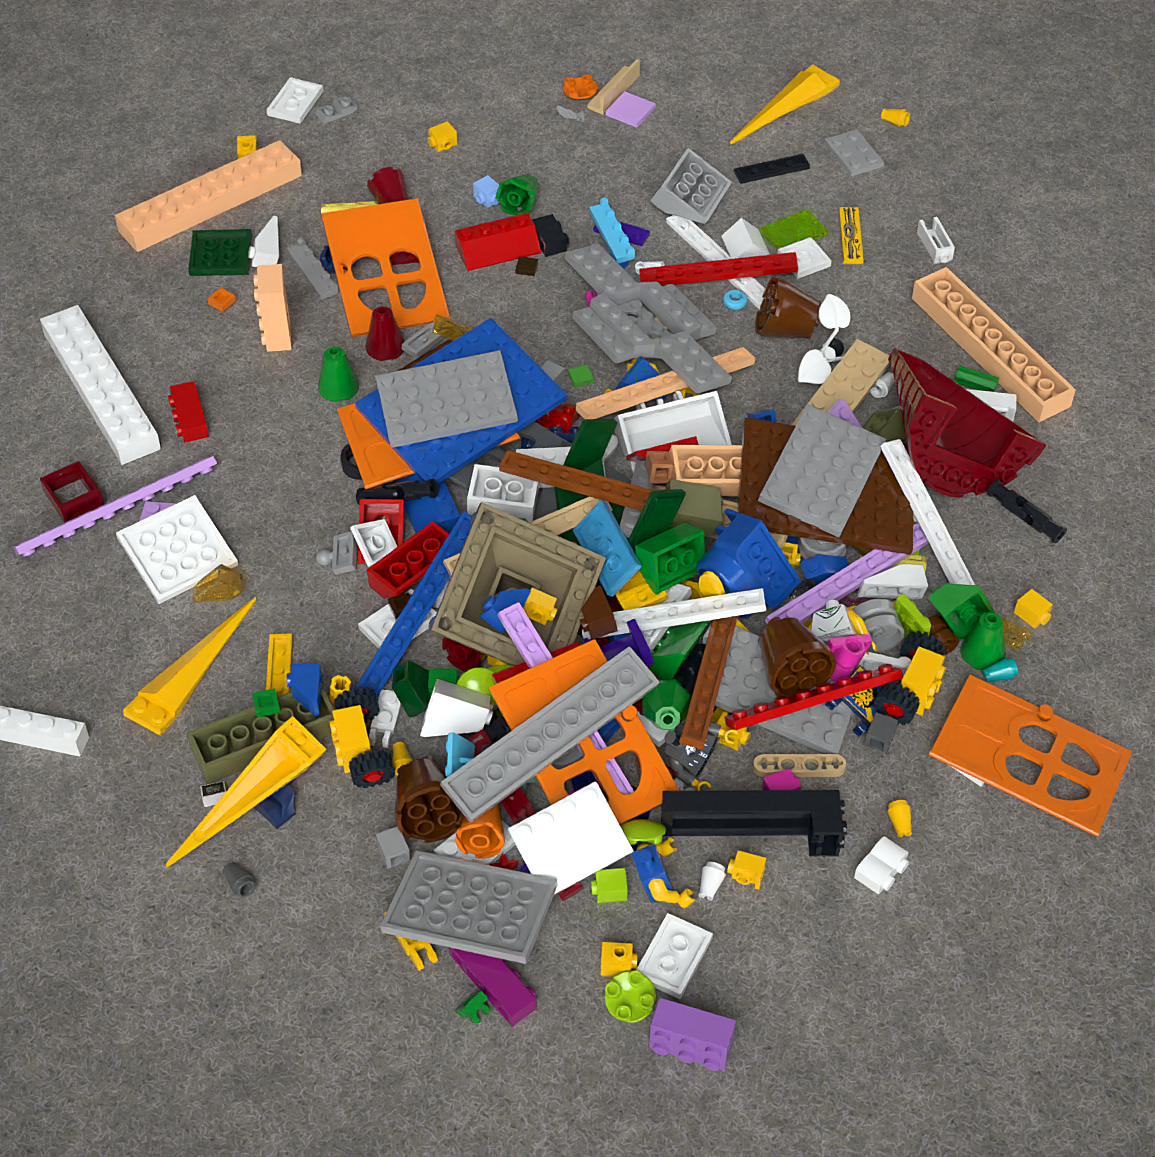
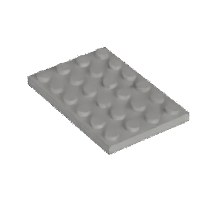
M500 350L375 376L391 448L518 422Z
M807 404L758 501L840 537L882 449L880 446L887 439Z
M735 626L715 706L732 713L737 709L748 710L754 708L753 705L757 703L774 702V699L778 697L767 681L762 653L758 643L760 636ZM829 679L826 683L832 684L835 682ZM843 701L833 710H830L825 703L758 723L757 725L823 754H838L852 710Z
M416 850L380 926L381 932L526 964L557 889V879Z

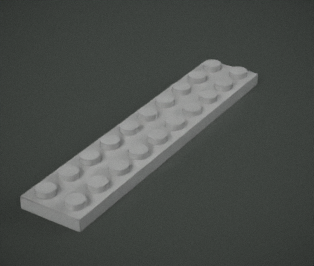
M629 646L441 781L440 786L467 820L472 822L614 719L629 706L656 688L660 682Z

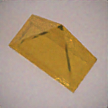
M437 314L432 333L456 340L474 327Z

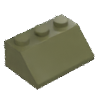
M900 406L874 412L862 426L863 429L887 439L886 441L901 439L903 442L906 439Z

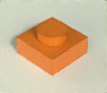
M220 287L207 300L209 305L224 312L236 302V296Z

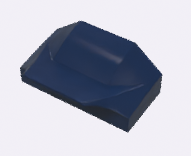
M286 784L253 808L278 829L296 814L293 806L296 792Z

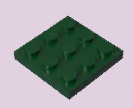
M251 229L193 230L188 268L189 276L248 275L250 261L248 254L252 238Z

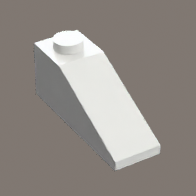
M273 216L255 238L254 245L249 248L248 257L252 258V267L277 264L279 257L277 216Z
M901 564L863 580L857 596L897 599V597L905 594L908 599H920L928 587L923 565Z

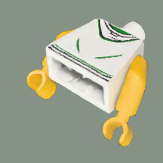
M837 600L827 601L825 604L826 609L815 612L813 614V621L808 627L825 644L832 637L869 634L863 619L854 611L848 610L845 605H839ZM872 641L871 644L873 645V649L877 651L878 647L876 643Z

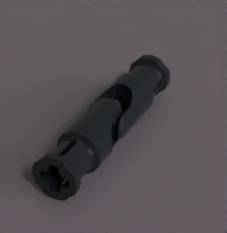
M431 478L425 482L416 480L395 483L393 485H378L372 489L359 488L356 493V501L360 505L362 497H365L364 499L404 500V502L420 500L422 497L427 496L436 498L439 486L437 481Z
M998 479L988 488V496H993L1000 501L1001 506L1022 519L1039 533L1049 536L1055 544L1066 534V527L1058 525L1052 520L1051 516L1030 503L1016 491L1009 490L1003 486L1002 482Z

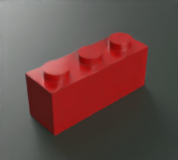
M191 381L170 386L171 395L167 396L170 408L175 407L171 411L174 422H179V424L175 425L178 437L182 436L184 443L208 438L207 425L195 382Z

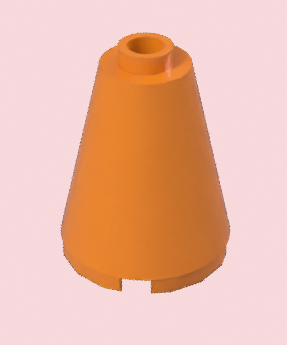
M499 803L472 822H469L464 816L455 838L457 847L464 854L467 855L469 852L475 854V858L484 859L496 856L501 852V848L505 844V835Z

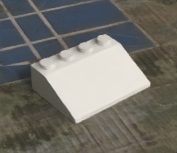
M596 781L508 828L530 872L533 875L557 879L558 886L555 894L634 852Z

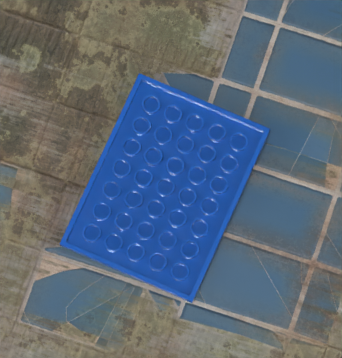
M489 318L411 368L500 350L518 422L394 447L393 450L423 482L434 478L439 484L568 400L567 394L492 318ZM378 389L355 402V407L390 445Z

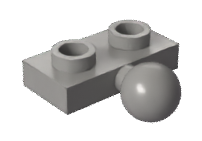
M352 531L335 535L333 538V552L326 549L320 550L316 555L317 563L328 565L332 562V571L335 575L356 570L357 541Z

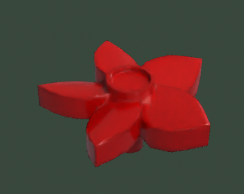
M502 853L499 859L500 863H492L490 866L513 870L518 866L519 861H508L507 857Z

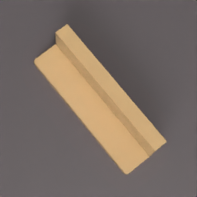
M636 59L629 67L624 65L588 103V109L604 114L640 76V60Z

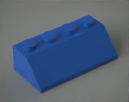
M416 474L393 480V483L423 481ZM444 481L438 484L439 492L436 498L427 496L422 497L420 500L405 501L406 513L415 533L432 521L450 533L460 517Z

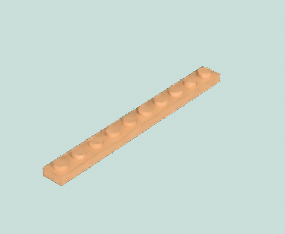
M744 347L712 357L727 373L755 364V357ZM673 370L576 403V411L584 419H597L689 386Z

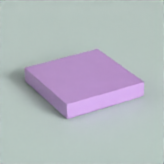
M624 91L606 110V116L637 128L655 109L656 103Z

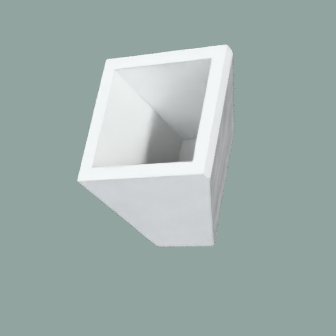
M437 679L423 719L420 736L431 737L448 735L452 732L461 734L482 730L484 724L489 725L493 714V704H490V696Z

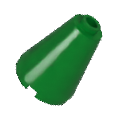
M330 347L324 352L318 391L324 399L332 402L349 400L356 395L359 389V382L344 350L340 347Z
M986 612L982 614L961 644L960 653L962 659L971 665L972 668L982 671L1006 657L1003 620L996 613Z

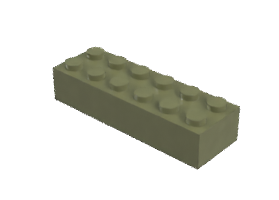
M323 687L321 688L319 716H314L293 698L292 692L277 697L281 713L257 718L254 706L187 732L190 749L206 784L244 770L275 731L292 716L317 740L330 736L331 728L329 721L333 720L332 711H334V708Z

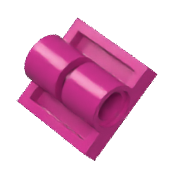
M869 634L832 637L827 641L826 645L833 652L836 661V668L830 680L837 682L838 678L849 677L851 672L857 668L872 643Z

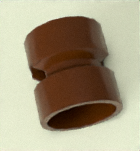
M930 616L928 618L931 623L929 636L934 635L936 636L935 640L939 639L941 641L940 645L945 647V655L951 653L958 646V637L952 630H948V625L941 616Z

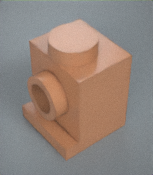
M647 451L645 468L649 475V483H668L669 479H672L674 466L669 452Z

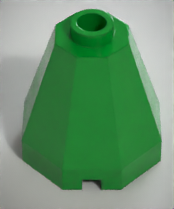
M530 174L502 181L498 186L495 197L497 202L500 201L501 210L514 216L530 213L533 209L539 183L536 177Z
M676 679L658 680L660 682L659 685L642 697V713L656 728L673 730L686 719L690 704V692L686 688L684 689Z

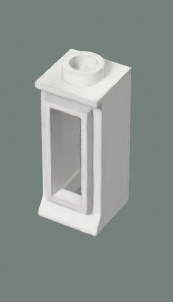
M938 217L933 218L932 229L927 230L924 221L919 220L917 234L932 258L933 263H947L951 261L955 247ZM933 236H934L935 240L937 241V243H938V245H939L940 248H938L937 245L935 244V242H934V240H933V238H932Z
M966 389L1011 421L1014 420L1016 394Z

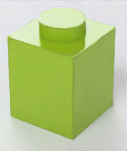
M625 868L604 869L595 872V880H591L592 895H597V903L627 901L628 889Z

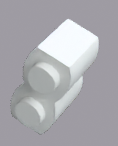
M883 836L859 864L854 878L877 894H880L883 889L888 891L895 881L893 877L896 873L902 874L907 868L909 852Z

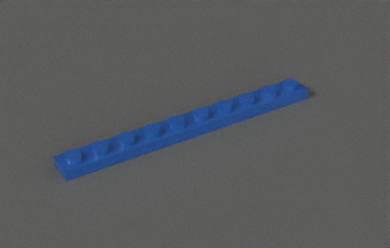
M463 511L354 690H357L358 687H362V689L368 687L369 690H374L376 697L379 695L393 669L450 578L443 561L462 551L471 528V515Z

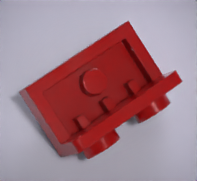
M565 403L560 404L534 422L546 428H549V426H562V430H570L573 422L577 421L581 415L576 411V406Z

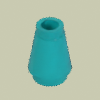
M1005 657L983 669L982 675L986 678L985 681L987 683L1010 680L1018 675V668L1013 658L1007 659Z

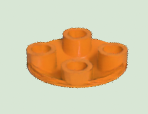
M588 74L577 78L568 77L564 80L563 93L573 99L590 98L599 89L598 84Z

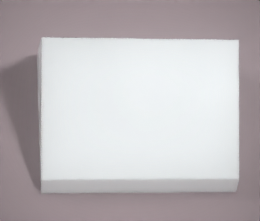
M742 218L722 235L727 251L733 259L770 255L759 230Z
M385 519L350 527L368 567H371L397 548Z

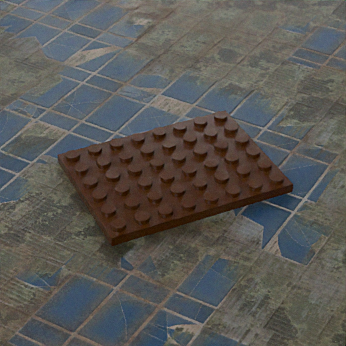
M745 417L737 512L761 520L771 533L911 555L913 551V510L882 450L840 537H837L819 529L817 526L803 522L797 517L783 513L758 501L796 426ZM903 443V445H904V447H905V449H906V451H907V453H908V455H909L908 444Z

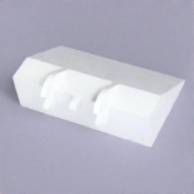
M676 391V393H673V402L664 404L661 398L656 400L657 406L646 408L643 402L636 405V411L620 414L614 418L617 421L614 432L625 456L635 451L694 436L697 437L699 445H732L717 391L683 399L680 391ZM627 461L634 473L636 463Z

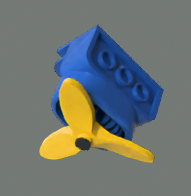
M726 509L724 512L731 523L728 527L718 525L715 528L718 538L709 551L696 564V571L700 577L699 583L685 580L679 584L691 587L692 594L688 600L763 588L765 605L773 609L779 607L801 582L800 578L761 520ZM753 613L738 615V617L742 619H748L753 615ZM737 619L735 626L740 627V628H742V629H744V630H746V631H749V630Z

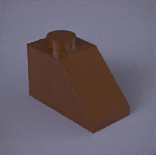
M600 585L596 586L581 608L583 619H580V624L583 632L589 633L591 640L618 631L614 614Z

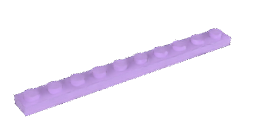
M214 456L204 458L13 546V549L17 555L23 554L24 557L36 552L35 547L42 544L44 547L52 545L56 542L55 538L61 535L66 538L75 534L76 528L81 526L84 529L96 524L95 520L103 517L105 520L116 515L115 510L120 508L127 510L134 507V502L142 499L144 502L155 497L154 493L159 490L166 492L173 489V484L181 481L183 484L194 479L192 475L198 472L201 475L213 470L211 466L217 464Z
M919 522L913 525V551L911 554L929 544ZM874 549L768 615L765 622L768 624L771 619L779 617L780 619L797 618L801 623H804L812 618L815 612L826 609L825 604L827 601H839L858 589L864 579L888 570L910 555Z
M519 602L498 612V618L529 669L553 658ZM598 731L589 736L596 749L602 750L607 747ZM577 745L576 747L578 748L579 752L584 758L582 750L580 749L579 745ZM615 759L607 761L605 766L620 793L625 795L633 793L634 790Z

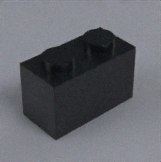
M553 214L532 219L540 249L545 257L567 251V244H569L568 235L562 231L560 221H557Z

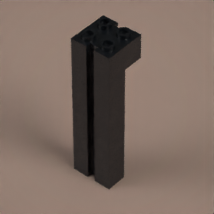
M839 790L663 791L661 824L666 828L663 836H808L809 857L839 856L840 848H844L845 844L844 835H847V822L842 821V814L845 813V802L840 800Z

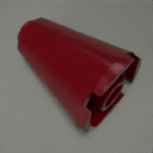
M393 167L382 168L373 174L374 178L371 181L370 179L367 181L369 191L380 204L408 200L404 175L399 168L398 170Z
M385 306L377 307L372 312L365 345L366 351L375 360L397 359L404 352L402 350V343L405 342L392 310Z
M443 638V651L446 649L449 654L446 658L453 666L463 672L479 668L487 656L449 638Z

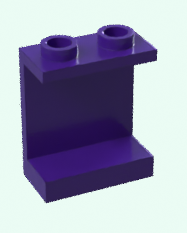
M635 619L626 622L630 632L629 636L600 647L607 661H610L630 646L646 666L654 664L649 646ZM588 638L583 639L584 643L589 642Z

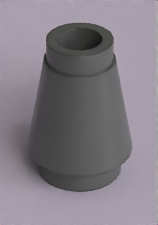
M228 863L224 866L222 872L233 894L240 897L250 895L255 889L254 878L234 863Z

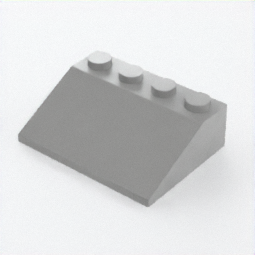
M687 148L650 201L665 213L706 224L732 182Z

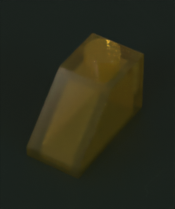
M220 564L194 586L193 603L231 601L236 596H239L243 590V575Z

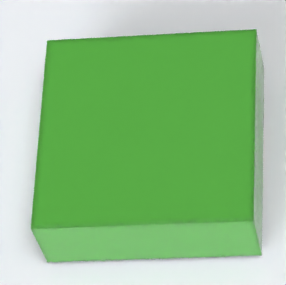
M588 365L568 369V375L574 387L594 383V378Z

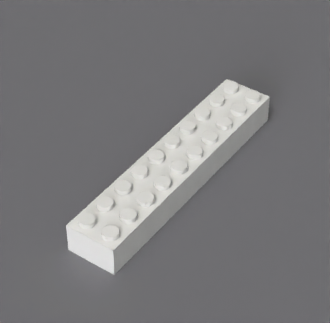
M76 305L41 318L40 321L46 339L121 465L160 450L157 432L80 307Z

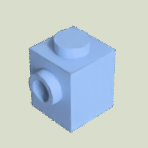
M488 175L473 183V195L476 201L487 208L500 203L495 198L499 184Z

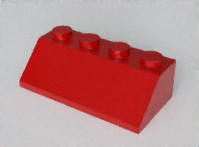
M529 213L455 230L456 248L467 271L519 259V256L528 257L541 254L535 225Z
M432 521L366 569L369 587L384 599L398 596L423 577L449 533Z

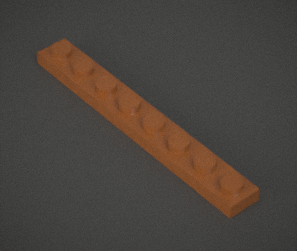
M507 450L499 464V471L640 511H642L650 493L654 491Z
M738 616L712 620L679 743L703 750Z

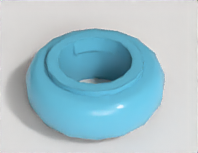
M730 290L723 297L724 305L732 310L744 308L748 301L746 294L740 290ZM731 298H738L740 300L734 301Z

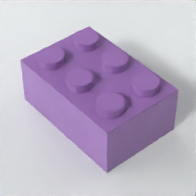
M660 998L651 1023L649 1048H652L659 1055L665 1056L669 1053L678 1056L685 1063H693L695 1061L703 1064L709 1070L717 1071L721 1069L725 1071L733 1044L736 1020Z

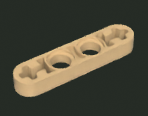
M762 754L754 759L753 764L755 774L760 777H766L785 770L781 767L785 762H789L794 766L790 771L793 776L796 775L797 777H838L843 775L846 768V760L839 754ZM762 762L766 763L767 769H762ZM774 762H777V769H774ZM813 762L818 768L809 770L805 767V764ZM822 762H825V769H822ZM832 762L837 763L838 769H834Z

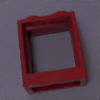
M80 461L40 478L44 493L64 523L104 505L102 493ZM81 480L89 492L61 504L53 491Z

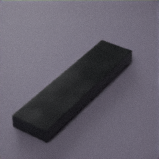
M804 154L735 168L734 174L739 183L743 184L810 169V164Z

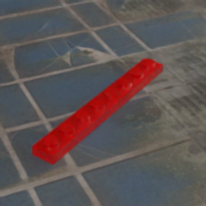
M796 252L640 268L639 272L640 282H658L661 286H665L668 284L679 285L798 272Z
M883 664L874 671H860L858 676L841 677L832 684H818L816 689L799 690L795 692L796 695L790 697H776L774 702L757 703L753 705L754 708L748 710H734L732 715L724 717L726 726L739 730L902 679V669L893 667L892 664Z

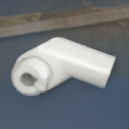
M639 261L635 264V271L640 275V268L659 267L665 265L662 261Z

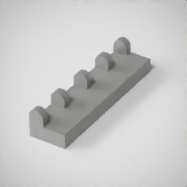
M303 237L297 239V245L287 248V253L321 300L339 293L338 285L331 280L330 274L324 270L320 260L316 259L313 255V250L308 248Z

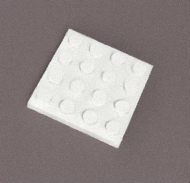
M195 495L116 532L119 542L158 604L238 566V561Z

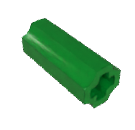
M959 365L954 381L980 391L995 392L999 378Z

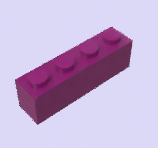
M449 947V955L479 990L486 995L488 1000L511 1027L536 1010L537 996L530 986H524L518 972L514 968L510 969L505 964V959Z

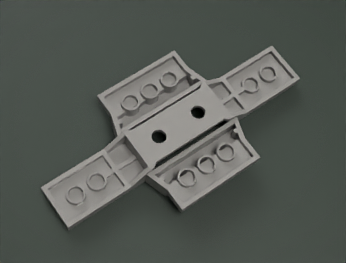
M599 244L565 252V260L594 288L598 295L591 300L590 307L573 311L572 319L615 364L639 358L640 356L643 358L663 359L696 394L731 384L732 377L696 342L700 338L716 334L717 327L675 285L661 286L658 282L637 283ZM642 303H643L651 312L647 311V310L642 306ZM633 314V315H636L638 318H635V317H633V316H628V315ZM653 314H654L662 323L658 322V321L653 317ZM664 325H665L673 334H670V333L664 328Z

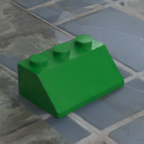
M684 522L635 545L636 556L642 565L639 571L653 593L658 594L698 574L696 564L705 555L703 529Z
M946 583L944 586L936 588L932 595L928 597L938 614L946 622L949 629L958 637L959 641L966 638L982 614L986 612L995 613L978 585Z
M710 620L675 625V627L670 626L664 635L666 639L661 638L655 647L656 652L651 651L654 664L649 666V670L656 674L659 680L673 679L692 649L698 644Z

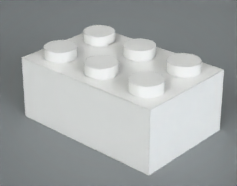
M475 464L467 497V513L473 515L477 511L479 504L483 502L514 517L526 518L528 523H530L534 518L539 482L501 472L499 467Z

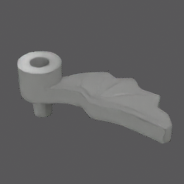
M557 106V111H559V115L563 116V118H577V121L584 122L585 114L583 111L574 113L572 110Z

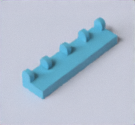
M606 197L601 198L600 204L589 207V213L613 259L617 263L635 259V250L633 246H630L627 235L623 233L620 222L616 220L615 212L610 208L608 199Z

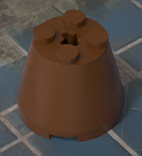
M772 277L763 292L762 298L764 299L761 303L760 311H757L755 332L765 337L810 339L814 326H818L820 323L818 311L822 303L821 300H817L784 278Z
M775 617L768 622V627L758 639L768 684L778 697H790L796 695L795 692L799 690H810L818 684L826 683L835 671L836 661L831 649L797 618L780 619Z
M425 756L422 759H417L400 766L397 776L394 811L395 821L400 833L407 839L411 837L424 840L425 843L450 837L457 832L458 826L464 818L463 813L440 786L441 781L447 778L445 769L431 756Z

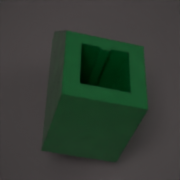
M410 660L393 669L392 689L408 717H415L427 710L429 671Z

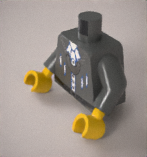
M710 722L703 750L679 743L684 724L680 723L675 731H668L665 735L667 746L664 754L670 758L669 765L675 777L682 780L688 786H694L698 791H700L702 784L711 788L708 782L698 781L695 777L699 778L720 739L717 736L721 735L727 743L733 744L735 742L727 739V735L730 732L738 733L730 727L722 729L721 725Z

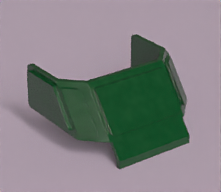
M615 419L583 420L563 465L605 477L602 457L617 426V421ZM554 487L557 510L589 497ZM683 489L656 490L650 493L630 537L627 538L635 554V545L670 529L686 495ZM609 502L613 510L612 513L620 526L625 506ZM573 529L558 535L581 546Z

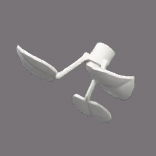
M826 295L820 305V322L828 329L834 328V331L826 343L822 345V349L810 350L804 355L799 367L798 382L824 383L831 374L829 363L840 361L844 357H836L834 349L828 346L839 331V328L847 327L850 322V311L847 305L837 296Z

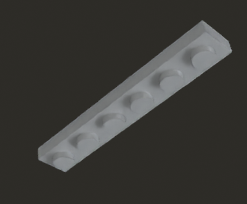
M637 460L631 484L652 490L654 483H649V475L645 468L646 460ZM625 506L620 528L625 537L629 538L642 511Z

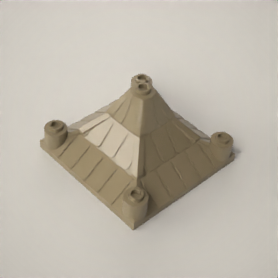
M481 502L477 511L471 516L470 531L436 616L429 621L430 633L437 638H449L512 666L523 663L525 661L508 632L505 630L500 633L481 618L480 614L484 609L482 607L483 602L490 595L493 597L501 591L527 588L531 590V588H535L557 598L554 608H557V612L553 621L547 620L544 625L529 618L548 651L552 652L573 644L581 625L580 619H583L581 608L595 588L606 557Z

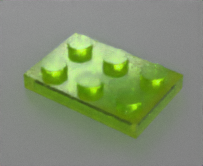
M808 209L759 229L760 234L777 252L780 248L811 237L815 241L829 234V230Z

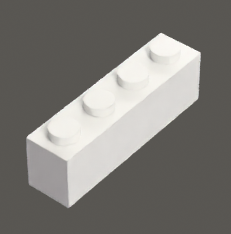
M0 706V740L81 757L89 739L85 723Z

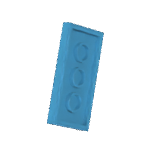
M600 500L573 529V532L581 547L606 557L598 578L607 595L613 597L642 565L608 504Z

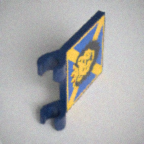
M859 665L849 677L858 676V672L865 669ZM882 685L826 702L825 705L830 710H833L843 701L862 720L854 727L853 732L859 737L872 723L876 713V709L873 707L874 700Z

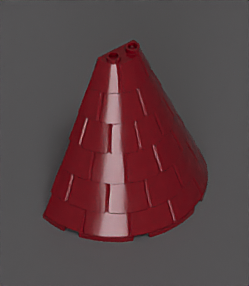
M896 348L892 350L888 361L892 365L910 460L922 481L934 491L950 497L963 498L964 494L971 492L976 496L987 492L991 484L997 479L1004 486L1018 477L1017 471L1025 464L1030 466L1046 447L1044 442L1028 433L1025 429L924 360Z

